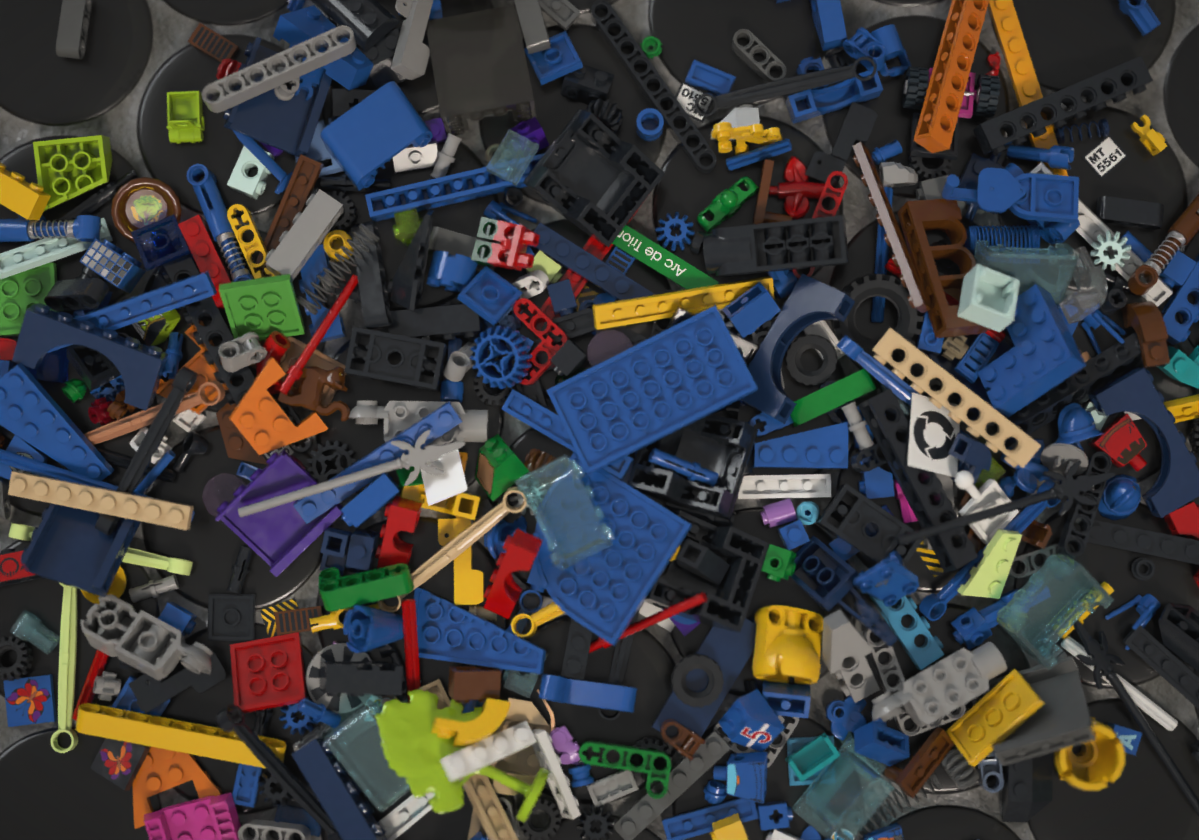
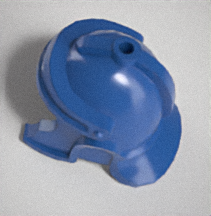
M522 515L515 519L514 523H508L502 519L484 535V545L489 549L495 560H498L501 552L506 553L503 546L508 535L513 537L516 529L526 532L527 521Z

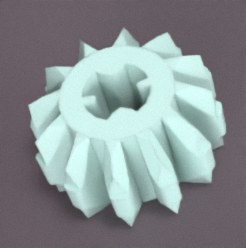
M1106 231V238L1101 234L1097 235L1099 242H1092L1091 244L1096 250L1090 252L1091 256H1098L1094 260L1095 265L1103 262L1102 269L1105 270L1107 264H1111L1112 271L1116 270L1115 263L1123 267L1125 265L1123 259H1130V254L1126 252L1131 250V245H1124L1128 238L1125 236L1119 240L1120 232L1118 231L1114 237H1111L1110 231ZM1108 246H1112L1113 250H1117L1114 251V255L1109 254L1107 251Z

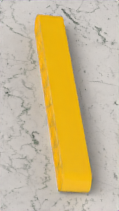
M90 703L81 704L78 709L76 730L79 733L265 768L234 731L226 732L217 727ZM258 736L284 762L286 743L279 739Z

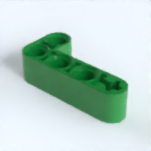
M862 369L795 401L796 406L790 414L794 427L878 389L879 386L876 379L865 369Z
M400 563L341 577L338 568H327L319 574L318 588L325 610L336 611L407 594L414 589V583L408 565Z
M586 741L581 745L579 757L583 763L648 773L646 783L648 795L652 798L660 799L667 793L671 760L666 752L597 741ZM591 746L594 752L600 753V747L605 748L602 755L603 761L598 760L600 755L596 754L592 755L591 758H587V754L583 753V750H587ZM610 750L618 751L620 759L616 762L609 761L607 759V752ZM634 753L641 754L644 758L643 763L633 765L630 761V756ZM664 757L667 761L665 768H656L653 764L655 758ZM653 781H661L664 788L661 792L656 793L651 790L650 785Z

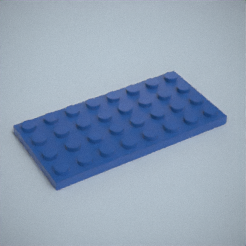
M713 306L548 389L547 393L586 473L589 475L757 391L758 388L717 307Z

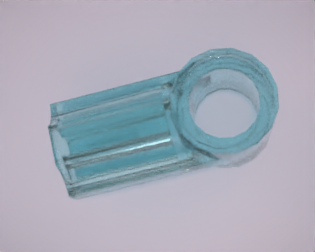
M24 610L10 629L11 633L21 640L29 641L44 653L50 654L58 645L60 636L41 624L42 621L36 615Z

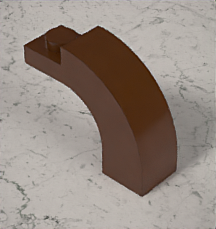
M1152 301L1126 304L1121 308L1125 329L1134 328L1138 336L1144 368L1169 364L1170 359L1166 344L1168 333L1158 307Z

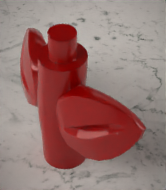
M792 156L784 170L786 182H778V186H770L769 195H777L778 199L785 198V211L790 217L798 219L805 216L810 208L808 198L819 199L825 184L808 182L809 176L805 175L807 167L800 159Z

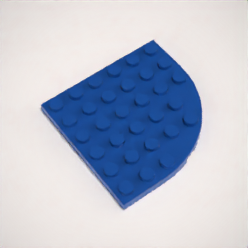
M574 452L549 489L538 511L533 536L543 540L535 558L537 572L552 600L563 612L615 646L692 525L602 468L588 475L577 453Z

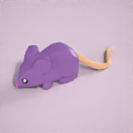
M542 699L551 718L549 734L552 739L551 745L554 752L559 755L561 764H585L579 757L580 745L577 741H573L574 737L565 725L555 728L554 713L547 701Z

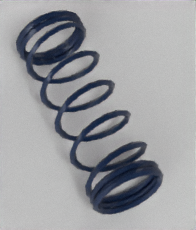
M1105 118L1100 119L1098 124L1092 120L1089 126L1085 122L1082 123L1088 128L1089 139L1092 138L1090 131L1092 122L1097 126L1099 138L1101 133L1104 137L1109 135V124ZM1073 124L1071 130L1068 126L1055 129V136L1058 145H1062L1065 142L1063 132L1065 127L1068 128L1070 132V140L1073 143L1072 128L1074 125L1077 126L1079 130V137L1082 141V124L1080 125V128L1078 125Z

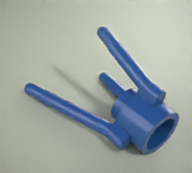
M494 200L489 203L483 213L487 218L500 221L505 220L506 222L520 225L507 216V212L525 220L537 223V219L510 208L502 202L499 204Z
M1096 306L1081 317L1084 320L1081 326L1085 329L1097 355L1101 353V350L1090 329L1091 326L1095 330L1102 325L1115 339L1124 344V339L1115 330L1122 335H1125L1126 332L1109 317L1103 315Z
M1149 593L1144 597L1138 594L1132 601L1106 615L1105 619L1109 620L1137 604L1135 609L1141 616L1132 628L1136 630L1139 625L1145 628L1150 619L1156 614V611L1161 607V604Z

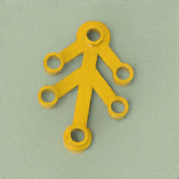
M720 122L713 126L711 132L712 137L720 141L718 143L720 153L731 152L732 143L729 140L731 138L736 139L735 155L749 151L746 142L766 146L783 140L780 128L773 127L764 130L762 124L732 128L731 123Z

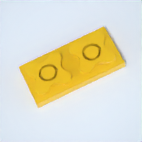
M1014 668L945 732L968 763L975 767L994 750V745L1003 742L1045 703L1019 671Z

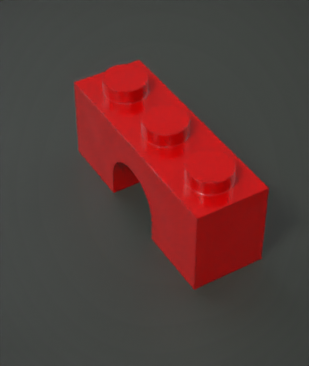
M395 496L392 503L387 504L384 514L385 517H388L387 524H383L380 532L383 542L382 545H378L375 558L379 559L378 568L400 563L409 566L413 544L402 541L398 536V532L408 531L414 533L419 522L423 503Z

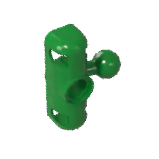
M747 176L740 178L729 189H725L717 195L712 203L697 215L699 225L707 234L710 233L725 219H729L736 214L742 205L758 192L759 187ZM743 183L748 191H742L738 186ZM709 212L713 220H706L704 215Z

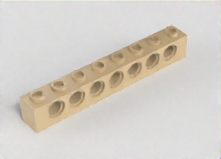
M889 328L872 349L875 352L873 357L883 365L886 362L894 367L892 372L903 380L907 377L913 382L910 386L920 394L926 392L931 396L929 401L937 408L941 409L944 406L950 411L948 416L958 424L963 421L969 426L966 430L976 438L981 435L987 440L985 445L995 453L1000 450L1006 455L1004 460L1014 468L1017 465L1024 468L1041 447L1039 443L893 329ZM897 348L903 350L905 354L901 362H895L891 357L893 350ZM915 363H919L923 367V373L919 377H914L910 372L911 366ZM933 378H938L942 382V387L934 392L929 388V382ZM956 392L960 396V403L956 406H951L948 403V396ZM972 407L977 408L979 411V416L974 421H970L966 415L968 409ZM990 422H995L998 426V430L994 435H988L985 430L986 425ZM1008 437H1014L1017 442L1016 447L1012 450H1007L1004 446V442Z

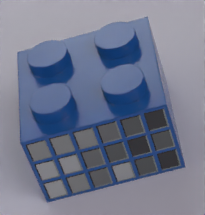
M95 239L80 260L85 266L129 294L146 272L140 268L141 262L125 252L121 255L123 250L106 239L103 242Z

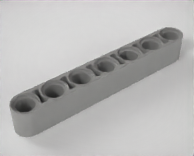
M344 25L331 29L207 85L202 91V97L210 111L214 113L223 112L351 54L356 49L353 31L350 27ZM342 38H349L347 42H339ZM323 47L328 48L325 52H318ZM300 57H306V60L303 62H297ZM278 67H285L284 70L280 72L275 71ZM263 76L262 80L258 82L254 81L256 77ZM242 86L240 90L232 91L234 87ZM220 96L218 100L210 101L212 97Z

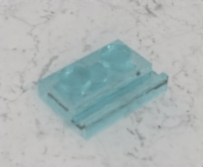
M509 129L488 163L486 170L516 186L536 154L539 144L533 143L528 138Z

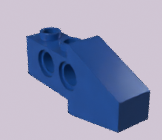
M810 0L813 21L823 51L843 47L842 43L847 39L840 0Z

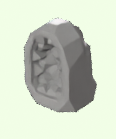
M883 162L879 165V177L883 187L915 185L918 181V174L915 170L905 167L901 163Z

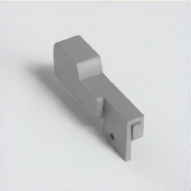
M396 0L395 8L399 14L406 17V20L402 23L391 69L409 80H414L425 74L430 49L422 42L433 0Z

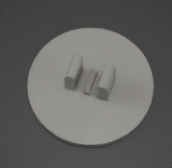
M1054 443L1042 450L1041 462L1044 466L1048 467L1049 471L1066 476L1068 469L1077 461H1081L1077 473L1073 475L1077 476L1084 473L1088 467L1087 455L1073 445Z

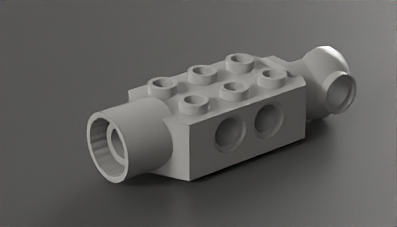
M359 400L357 401V406L350 411L348 418L356 419V424L377 425L378 419H384V441L386 443L447 402L389 401L386 406H378V401ZM450 402L462 418V423L428 445L440 446L461 441L486 442L488 440V410H464L460 402Z
M987 642L971 652L962 648L897 685L896 693L892 694L889 690L873 699L872 719L875 721L881 718L885 722L901 713L903 710L900 706L903 705L914 723L921 727L930 725L988 691V681L1007 670L1005 660L997 647L991 642Z

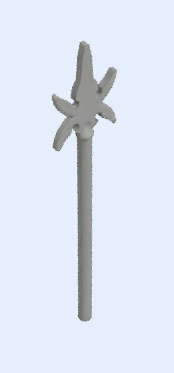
M429 429L419 436L415 448L405 441H391L392 445L402 450H409V454L403 453L401 458L238 508V513L240 517H244L395 469H402L404 467L409 470V467L413 466L415 470L410 472L409 478L404 484L407 486L417 478L421 468L430 474H444L443 470L437 469L433 465L428 466L426 462L430 461L432 463L438 460L442 455L464 446L465 442H453L440 446L434 444L426 445V448L422 449L421 445L425 444L426 438L431 432Z

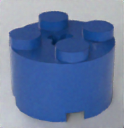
M434 251L426 284L434 287L445 286L444 290L450 293L457 294L458 291L461 292L475 277L478 263L464 255L456 254L455 256L448 255L449 252Z

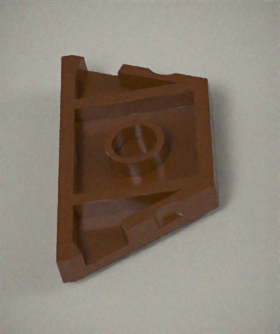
M227 403L216 415L228 458L268 465L264 457L256 453L229 419L236 407L234 404L230 406Z

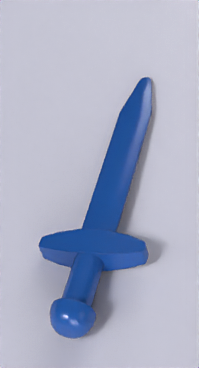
M233 130L239 141L280 181L275 193L278 195L285 191L293 171L287 175L252 138Z

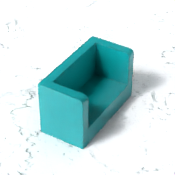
M823 732L785 759L799 780L803 782L841 755L829 737Z

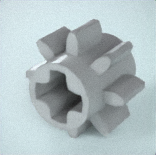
M103 671L102 676L95 677L93 693L98 694L99 700L111 701L112 696L119 695L121 679H117L114 672Z

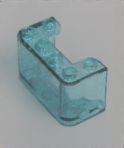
M566 455L515 481L519 491H523L526 502L533 511L549 545L547 546L549 551L553 553L550 557L554 566L562 571L612 546V540L615 539L610 526H607L605 522L603 523L602 519L605 518L601 507L599 505L595 506L592 500L595 494L589 484L585 485L582 479L585 476L579 463L577 464L575 459L571 460Z
M1054 554L1049 556L1045 564L1032 574L1029 581L1014 594L1011 601L998 611L996 622L1032 659L1050 670L1058 662L1053 656V652H1057L1060 649L1056 645L1058 640L1085 611L1093 614L1095 611L1094 607L1102 605L1104 608H1107L1114 599L1080 563L1062 554Z
M371 699L328 733L323 740L379 811L384 812L410 790V786L406 783L405 777H399L395 770L388 766L389 762L386 760L383 748L380 745L382 740L379 735L377 719L375 718L376 714L382 712L383 705L379 700L375 702Z

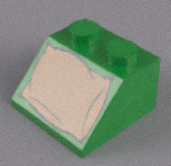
M498 433L488 439L479 450L475 479L492 501L497 499L529 472Z

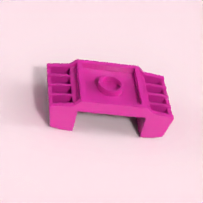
M232 793L217 796L211 795L168 806L144 815V823L150 840H239L238 832L241 824Z

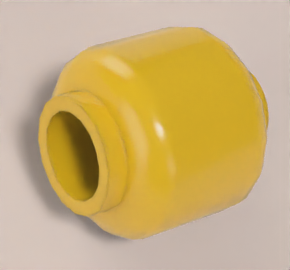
M342 230L329 232L323 241V249L327 256L334 261L340 262L335 256V253H338L348 260L349 257L341 249V246L354 253V249L347 242V239L352 240L351 236Z

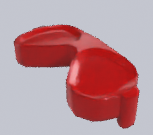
M999 52L990 54L987 57V62L992 67V71L985 75L998 76L1001 61Z

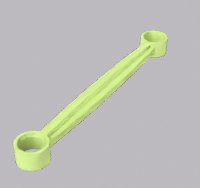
M11 523L8 537L32 541L31 536L35 527ZM132 547L128 548L122 561L124 563L163 569L168 572L188 576L191 574L193 561L166 557Z
M59 582L64 589L59 647L58 730L51 737V746L56 752L65 753L73 750L78 744V735L72 729L77 654V588ZM61 732H66L71 737L72 742L67 749L60 747L58 744V736Z

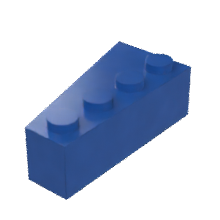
M313 5L280 15L273 37L279 41L285 40L290 44L289 48L334 29L336 26ZM342 38L339 42L344 43L347 42L349 39ZM323 47L318 52H325L328 48ZM356 47L351 54L322 67L326 69L325 74L346 89L352 90L366 85L374 64Z
M848 422L754 443L752 468L847 469Z

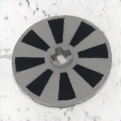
M337 643L323 648L312 658L306 672V687L311 699L316 704H324L327 709L334 713H348L361 707L372 695L364 694V696L355 697L350 696L348 693H341L340 697H329L327 693L319 690L321 661H372L366 652H352L346 643Z

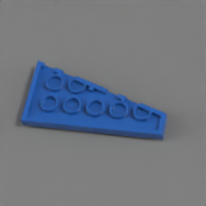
M21 362L0 378L1 426L72 472L102 481L114 471L112 466Z
M420 586L415 589L414 600L416 603L418 652L420 658L543 674L545 649Z

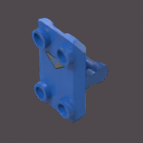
M895 550L889 554L888 558L866 572L861 571L858 573L860 576L853 581L854 586L883 602L887 607L896 604L905 595L914 593L919 587L918 576L905 568L901 556Z

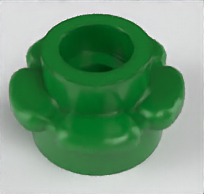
M648 36L643 39L640 48L648 59L661 54V41L658 38Z

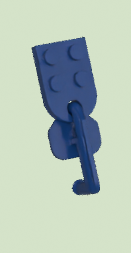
M985 168L979 173L977 190L956 188L959 186L960 180L953 174L947 177L942 190V198L946 200L977 202L982 210L988 212L1002 213L1010 209L1016 216L1027 220L1076 223L1078 220L1079 177L1025 173L1014 178L1006 169Z

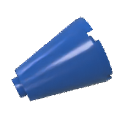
M355 605L345 615L343 634L348 636L349 642H346L352 652L363 653L404 639L403 616L400 614L363 605Z

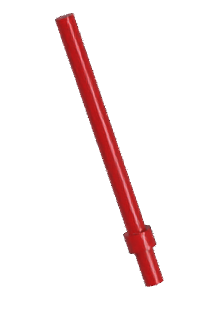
M353 274L295 365H291L288 369L287 377L278 389L281 393L287 395L294 382L298 381L302 376V370L357 286L358 277Z
M702 592L628 625L620 639L706 602V594ZM599 637V639L591 642L589 653L602 647L608 648L612 644Z

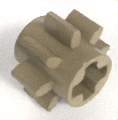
M964 335L946 337L942 345L944 350L942 356L949 361L954 358L960 360L969 348L965 344L967 337Z

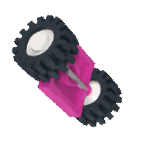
M912 66L907 68L902 94L903 108L922 110L933 68H929V70L928 68ZM970 72L958 117L971 119L973 115L993 118L999 101V76L980 74L975 85V73Z

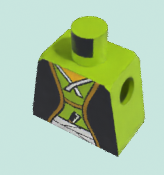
M176 309L132 325L147 346H156L166 341L179 322L180 315Z

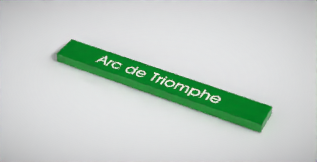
M627 225L612 242L619 249L686 290L718 285L719 283Z

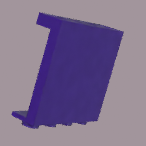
M284 449L279 454L274 452L266 461L268 465L263 470L258 468L249 477L252 481L248 485H240L233 493L235 497L229 503L225 500L216 509L218 514L215 518L217 522L219 520L224 522L271 567L270 572L276 577L343 513L341 511L343 506L338 503L306 524L293 506L296 501H292L244 517L239 516L238 508L319 484Z

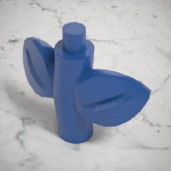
M1040 438L1033 439L1041 447L1024 468L1019 465L1014 468L1016 470L1013 476L1014 483L1020 489L1030 494L1036 491L1037 480L1040 482L1043 480L1052 481L1051 478L1042 475L1044 471H1049V469L1040 464L1041 453L1045 448L1044 440ZM1010 446L1006 447L1007 450L1013 449ZM1002 453L1000 457L1001 461L1011 466L1004 460L1006 455Z

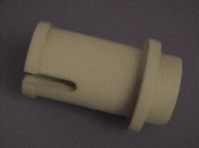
M477 604L469 605V612L485 620H497V614L483 608L484 606H477Z

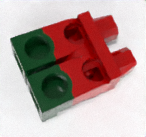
M481 217L477 237L483 241H475L471 257L472 261L480 265H491L522 271V268L533 267L534 256L527 254L526 250L528 245L534 247L538 245L540 235L523 225Z

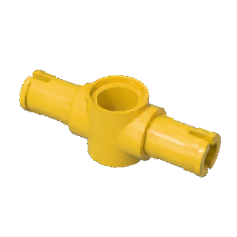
M378 603L367 606L380 609ZM354 607L331 611L330 614L320 617L309 618L310 625L319 623V625L311 627L312 633L330 628L334 630L343 628V624L339 621L340 613L352 610Z

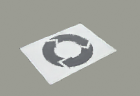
M912 393L907 466L955 477L958 469V459L948 453L958 432H960V423L958 424L948 416L950 411L944 406L939 409L929 401L931 397ZM948 402L951 406H956V405H957V404H953V403Z

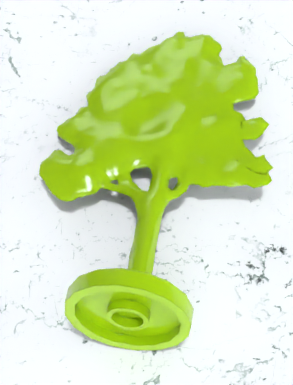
M420 689L408 691L410 703H401L398 699H393L383 704L382 712L375 715L379 727V735L382 740L380 745L383 748L386 760L389 762L388 766L395 770L399 777L406 778V783L410 786L413 797L421 798L425 794L433 792L435 796L429 799V804L432 806L433 811L440 814L460 809L464 803L463 784L472 775H485L525 796L516 818L522 822L526 821L547 780L549 770L540 768L532 784L529 785L492 765H488L462 777L461 781L458 779L450 783L441 765L440 760L466 747L453 746L454 737L452 736L449 739L438 737L435 733H431L435 718L461 722L472 721L481 715L483 706L474 707L473 712L462 713L463 704L451 699L450 707L440 710L437 709L439 697L436 694Z

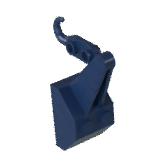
M813 535L810 541L797 552L794 560L796 568L794 574L789 577L823 610L829 612L838 604L876 634L887 646L891 647L898 638L889 630L890 627L880 618V615L871 606H868L853 588L854 579L860 575ZM847 592L857 601L856 607L861 615H858L841 601Z

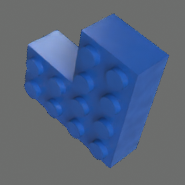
M1038 284L1033 285L1017 297L1014 321L1006 327L1015 347L977 372L984 388L988 390L987 395L993 408L1007 417H1010L1086 366L1051 293Z

